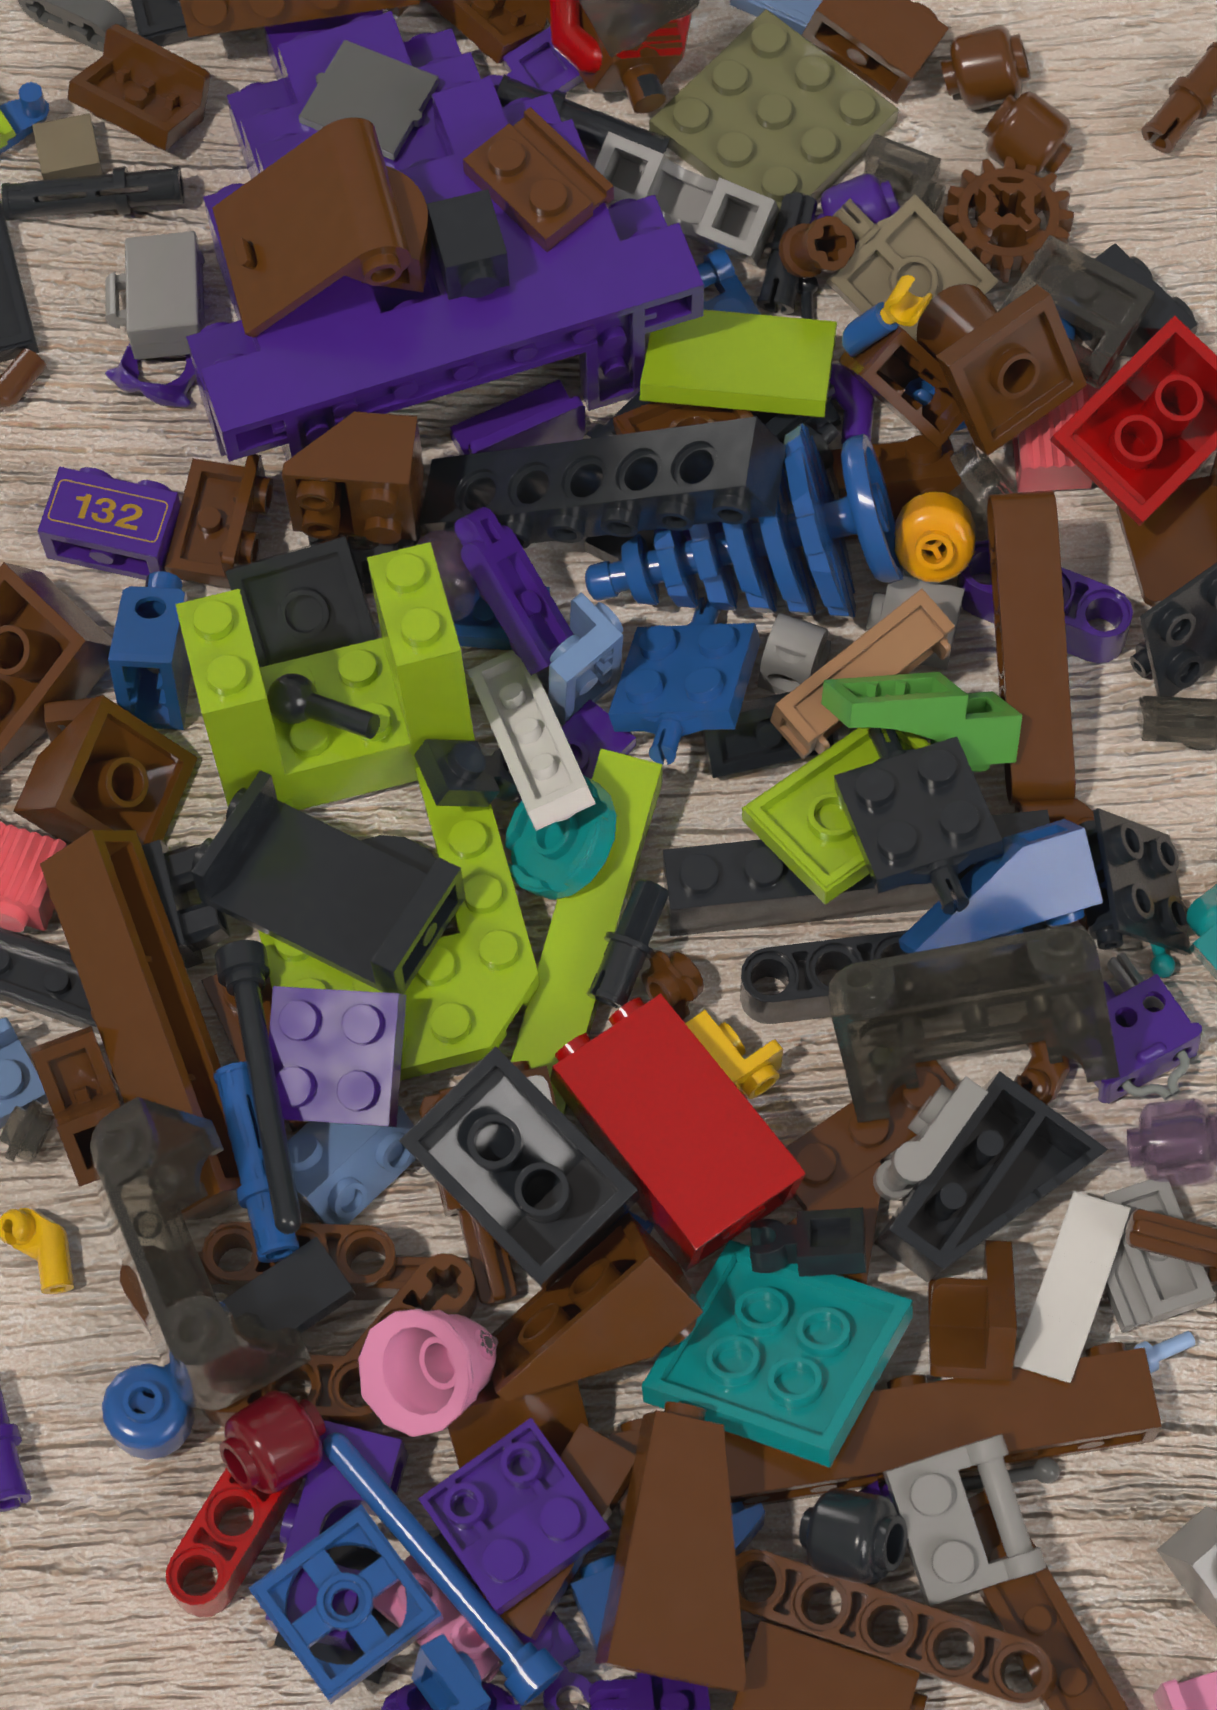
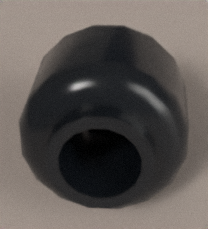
M831 1488L819 1497L814 1507H810L804 1512L799 1526V1541L801 1546L806 1549L809 1563L814 1570L846 1581L872 1585L886 1577L889 1571H895L900 1566L907 1546V1526L903 1517L898 1516L897 1509L889 1498L848 1489Z

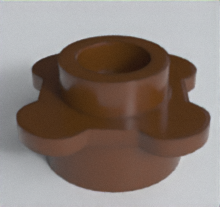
M656 950L653 957L649 958L650 968L641 974L646 993L651 1000L662 994L683 1020L690 1015L689 1002L696 999L703 992L704 983L696 965L684 954L672 951L666 955L664 952Z

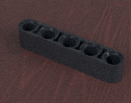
M1045 921L1023 927L1024 935L1007 943L988 945L984 939L962 946V954L972 957L977 963V967L969 971L953 969L947 962L926 964L923 959L917 960L900 948L899 939L908 930L766 947L753 952L746 958L742 966L740 1002L744 1012L751 1019L764 1024H777L1028 993L1039 989L1047 982L1057 952V938L1054 930ZM1017 946H1029L1040 954L1041 959L1034 963H1022L1011 955L1010 950ZM898 961L907 964L914 973L905 979H893L887 976L881 967L886 963ZM828 969H837L844 972L850 981L840 987H829L823 984L817 978V975ZM774 977L780 980L786 988L775 995H764L758 992L753 987V984L758 979Z

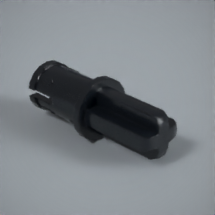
M793 192L783 197L773 241L765 245L764 253L769 258L760 296H758L756 304L766 311L777 313L778 305H781L782 314L794 313V303L800 278L790 274L782 265L779 256V243L783 234L790 227L802 223L811 224L815 219L817 201L809 195Z
M639 879L635 883L616 932H606L604 939L608 942L599 969L587 991L588 996L614 1008H620L628 1003L645 959L652 958L655 952L648 945L668 898V890L644 879Z

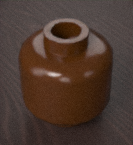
M994 25L955 37L950 45L951 59L941 62L942 73L949 96L960 94L964 104L972 110L1003 103L1009 94L1016 98L1019 97L1023 90V81L1031 79L1030 68L1020 33L1011 36L1009 30L1003 25Z
M1025 92L1018 98L1009 94L982 131L983 134L989 137L986 142V153L1003 167L1006 157L1010 156L1014 158L1016 169L1024 170L1026 165L1029 164L1037 166L1036 176L1042 170L1048 174L1055 173L1073 149V146L1064 141L1070 131V120L1036 93Z

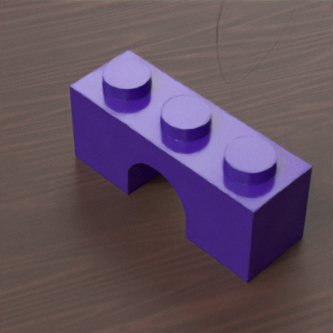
M323 1420L326 1433L320 1437L322 1448L323 1441L329 1434L334 1432L344 1434L392 1491L398 1495L409 1456L403 1441ZM322 1452L320 1464L301 1477L305 1478L306 1481L299 1504L291 1502L285 1511L280 1530V1543L287 1544L282 1562L361 1504L369 1515L377 1516L324 1452ZM336 1564L341 1573L358 1575L362 1572ZM303 1568L296 1575L288 1596L287 1615L291 1624L317 1605L316 1600L319 1589ZM349 1589L339 1591L332 1600L333 1610L341 1616L351 1615L357 1610L359 1605L358 1595ZM266 1614L265 1619L274 1632H279ZM334 1629L318 1642L352 1651L355 1639L349 1631Z

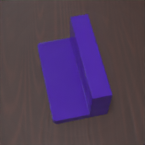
M559 379L451 426V439L460 455L582 440L586 434L585 406L579 396L569 398Z

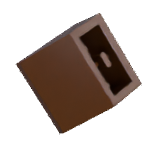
M353 412L283 463L282 478L293 531L303 532L307 536L316 539H332L338 535L347 534L350 536H363L379 544H393L400 541V539L416 541L424 482V467L417 416Z

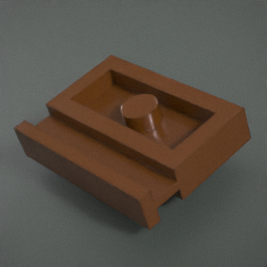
M529 107L523 112L524 117L513 126L509 123L463 159L464 173L481 190L488 189L491 199L539 246L548 252L593 216V210L603 202L609 204L614 200V186L539 114Z

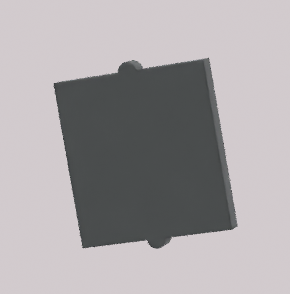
M344 40L326 72L317 74V87L300 113L299 120L301 124L319 131L327 124L336 120L351 117L367 119L375 126L383 156L395 160L412 129L423 124L422 112L439 85V76Z

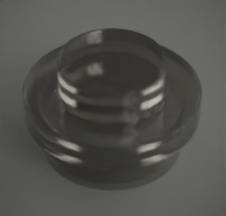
M33 1099L27 1110L17 1105L13 1109L0 1135V1141L9 1145L5 1155L6 1159L15 1162L19 1157L31 1164L36 1159L54 1122V1115L42 1110V1102Z

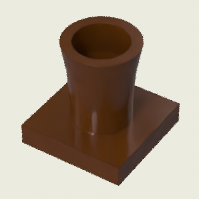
M970 284L954 285L938 293L929 302L919 319L916 332L917 343L939 362L974 445L987 456L1087 386L1052 296L1038 284L1000 311L995 309L984 292L978 287Z

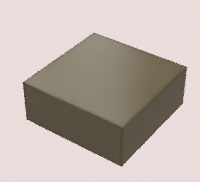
M90 113L32 124L43 180L103 174Z

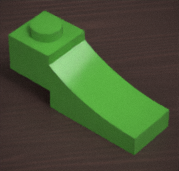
M940 672L824 680L821 704L848 728H883L910 732L930 738L931 744L957 736L972 772L986 771L990 769L992 764L1016 763L1022 714L993 691L965 693Z

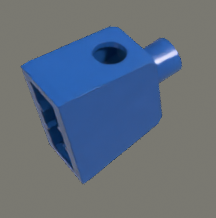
M164 571L150 573L146 577L145 587L129 586L122 590L108 662L117 705L154 729L184 730L191 667L175 604L186 602L188 598L187 593L182 590L183 583L181 579L172 573ZM147 668H159V673H152Z

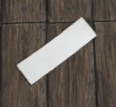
M1073 1191L1053 1254L1014 1357L1013 1366L1071 1383L1109 1277L1131 1210L1130 1207Z

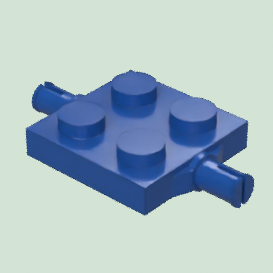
M704 597L698 599V606H696L691 623L688 625H658L636 628L608 713L614 732L645 731L655 734L652 746L649 749V756L654 762L664 765L665 759L667 765L675 761L680 739L684 735L702 730L735 729L761 643L755 623L717 624L722 610H716L709 603L708 598L707 602H705Z

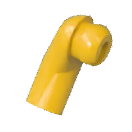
M29 1208L9 1209L0 1217V1239L18 1251L37 1260L41 1292L44 1294H61L73 1290L74 1281L66 1230L48 1217Z

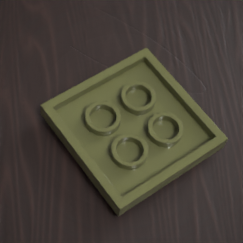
M765 9L649 120V131L671 137L667 148L705 177L717 181L720 177L775 200L780 209L783 197L793 192L804 193L815 198L817 201L827 188H830L897 122L899 108ZM778 218L776 220L773 230L776 229Z

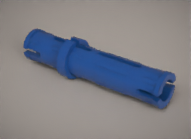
M246 1062L231 1063L216 1070L217 1073H214L213 1077L217 1084L228 1136L231 1141L241 1186L237 1189L236 1194L239 1205L248 1211L257 1248V1259L263 1263L278 1262L299 1249L300 1245L295 1233L283 1234L275 1226Z

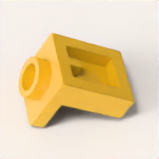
M704 1010L685 1023L740 1092L749 1099L763 1094L779 1079L780 1074L777 1071L782 1065L784 1049L776 1039L744 1059L742 1056L746 1054L745 1047L736 1032L726 1022L717 1025L708 1012Z

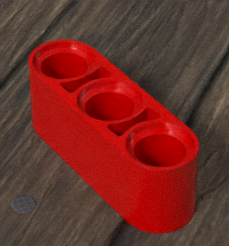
M225 1468L170 1558L166 1569V1583L171 1594L182 1609L188 1614L200 1618L212 1617L227 1607L285 1513L289 1503H291L300 1488L304 1478L300 1477L277 1493L267 1494L260 1492L255 1487L250 1490L244 1489L235 1481L228 1469ZM234 1507L251 1509L254 1512V1519L246 1532L238 1536H228L220 1532V1521L228 1510ZM198 1566L215 1568L218 1572V1579L210 1592L202 1596H192L184 1592L185 1578L192 1569Z

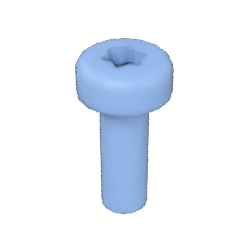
M1186 1331L1153 1346L1147 1341L1136 1344L1134 1349L1145 1347L1151 1374L1159 1369V1361L1194 1347L1195 1339L1190 1331Z

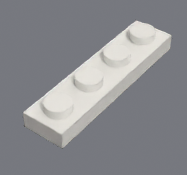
M513 650L467 670L535 830L537 831L555 822L564 821L575 813L596 804L537 673L531 676L522 660Z

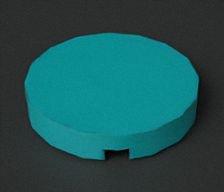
M584 775L583 777L596 804L575 813L564 821L552 823L537 831L523 801L516 807L511 818L505 847L511 850L512 864L508 863L510 874L521 888L537 896L551 900L572 896L593 880L606 863L615 840L617 818L613 801L609 793L599 783Z

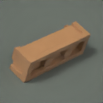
M921 588L777 702L770 719L771 723L802 759L814 749L818 754H821L830 747L826 739L845 725L821 704L824 680L909 674L934 653L941 660H944L952 649L947 637L954 630L955 625Z

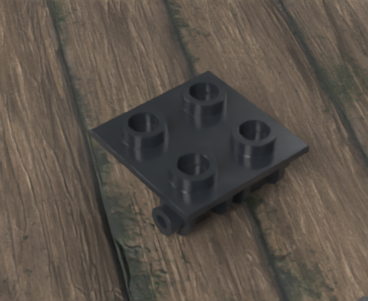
M1217 562L1140 616L1145 641L1136 645V654L1130 657V663L1139 676L1145 678L1149 674L1153 675L1157 698L1161 704L1182 689L1192 686L1202 675L1217 665Z
M1100 808L1094 809L1095 820L1079 824L1086 831L1103 903L1085 908L1089 937L1097 940V946L1101 950L1121 947L1124 944L1122 936L1127 935L1183 955L1191 954L1187 930L1189 929L1187 923L1188 911L1181 900L1176 875L1179 859L1177 851L1170 841V836Z

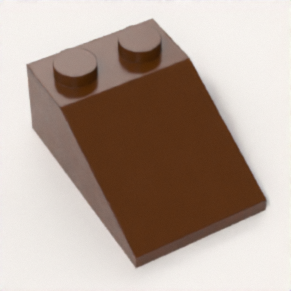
M5 562L0 566V772L47 732L44 704L56 701L85 699L109 668L108 658L112 638L44 573Z
M628 1212L606 1231L546 1292L541 1289L491 1334L498 1339L496 1347L497 1358L491 1376L496 1393L505 1402L652 1358L665 1346L673 1347L682 1342L694 1329L697 1322L696 1318L703 1313V1310L678 1263Z

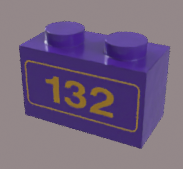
M59 466L38 528V534L47 559L146 580L150 573L166 572L165 564L181 506L178 492H173L167 486L156 481L141 480L137 484L114 479L108 473L97 468L83 467L78 471Z

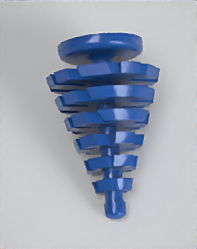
M801 424L785 435L784 446L786 447L785 465L787 475L783 467L776 514L774 516L749 518L743 524H727L723 522L721 526H719L718 522L696 524L689 529L692 539L687 541L683 531H674L666 528L654 529L655 550L649 551L645 539L638 533L622 545V560L613 563L604 561L587 567L585 584L589 594L594 600L603 601L618 597L619 593L630 590L638 604L657 605V603L659 604L658 584L665 583L668 595L677 607L696 608L698 606V585L695 574H699L700 580L703 579L709 603L716 610L736 611L738 592L730 566L733 565L741 590L746 594L749 607L755 612H777V595L773 584L777 582L782 598L787 601L791 613L794 615L814 616L816 614L817 601L813 588L816 589V583L823 604L828 608L830 616L854 619L856 615V603L853 596L855 589L848 550L844 539L845 536L858 535L866 562L873 576L878 581L893 583L903 580L904 572L894 551L895 519L880 465L868 436L860 434L850 437L844 442L841 459L847 496L835 500L813 435L810 437L808 427Z

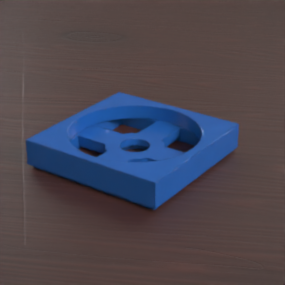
M362 1504L248 1588L330 1704L444 1620L441 1612ZM353 1545L374 1550L380 1553L382 1557L358 1575L352 1573H341L326 1550L339 1546ZM303 1568L319 1589L316 1600L317 1605L291 1624L287 1615L288 1596L296 1575ZM400 1581L406 1590L407 1596L405 1618L402 1626L390 1636H387L371 1614L373 1600ZM344 1589L354 1591L359 1598L357 1610L348 1616L337 1614L332 1607V1600L335 1594ZM337 1629L349 1631L365 1655L353 1664L340 1665L328 1663L314 1657L309 1648L332 1630Z

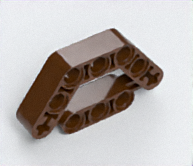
M250 1222L223 1223L212 1229L204 1240L202 1252L167 1251L157 1246H144L133 1251L124 1260L120 1269V1283L133 1310L204 1415L212 1423L222 1427L225 1426L226 1421L233 1414L268 1392L278 1391L282 1384L289 1380L301 1379L311 1384L310 1393L306 1399L316 1407L323 1420L365 1431L377 1428L383 1422L369 1405L352 1407L343 1401L346 1389L351 1384L360 1381L358 1358L370 1329L393 1312L417 1309L415 1307L423 1311L441 1310L446 1314L463 1315L469 1319L477 1308L478 1295L472 1269L464 1259L454 1254L441 1253L431 1257H397L394 1243L389 1235L378 1227L369 1225L301 1223L300 1228L295 1232L300 1247L317 1236L353 1288L356 1296L351 1300L370 1301L381 1299L382 1297L393 1298L345 1356L271 1354L246 1372H243L204 1313L210 1308L199 1292L224 1293L230 1296L278 1263L259 1262ZM243 1248L252 1253L250 1262L240 1271L228 1272L218 1267L222 1256L231 1249ZM374 1251L385 1257L384 1265L374 1274L360 1275L350 1269L356 1256L363 1252ZM154 1274L157 1279L163 1282L173 1302L164 1310L153 1291L145 1286L143 1280L147 1276ZM454 1282H457L458 1297L454 1299L452 1296L445 1294L436 1302L435 1285L440 1284L442 1287L448 1288ZM189 1324H198L207 1329L204 1340L197 1347L182 1350L174 1346L176 1333L182 1327ZM225 1377H234L243 1382L242 1392L234 1401L227 1404H219L210 1400V1391L218 1380Z

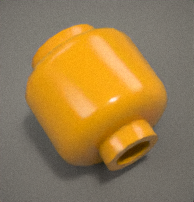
M927 492L914 497L902 507L895 521L894 551L899 564L911 576L924 582L941 583L955 578L968 567L975 553V522L971 511L959 498L945 492Z

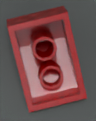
M1175 315L1050 439L1058 449L1139 526L1217 452V355Z

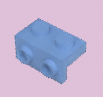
M398 1105L397 1127L308 1122L288 1140L297 1197L311 1208L322 1224L348 1225L416 1160L399 1142L414 1126L403 1108Z

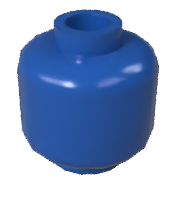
M149 1363L131 1366L116 1375L106 1388L101 1405L103 1422L117 1446L130 1456L146 1460L166 1457L179 1449L190 1435L195 1418L193 1401L180 1378L166 1367Z

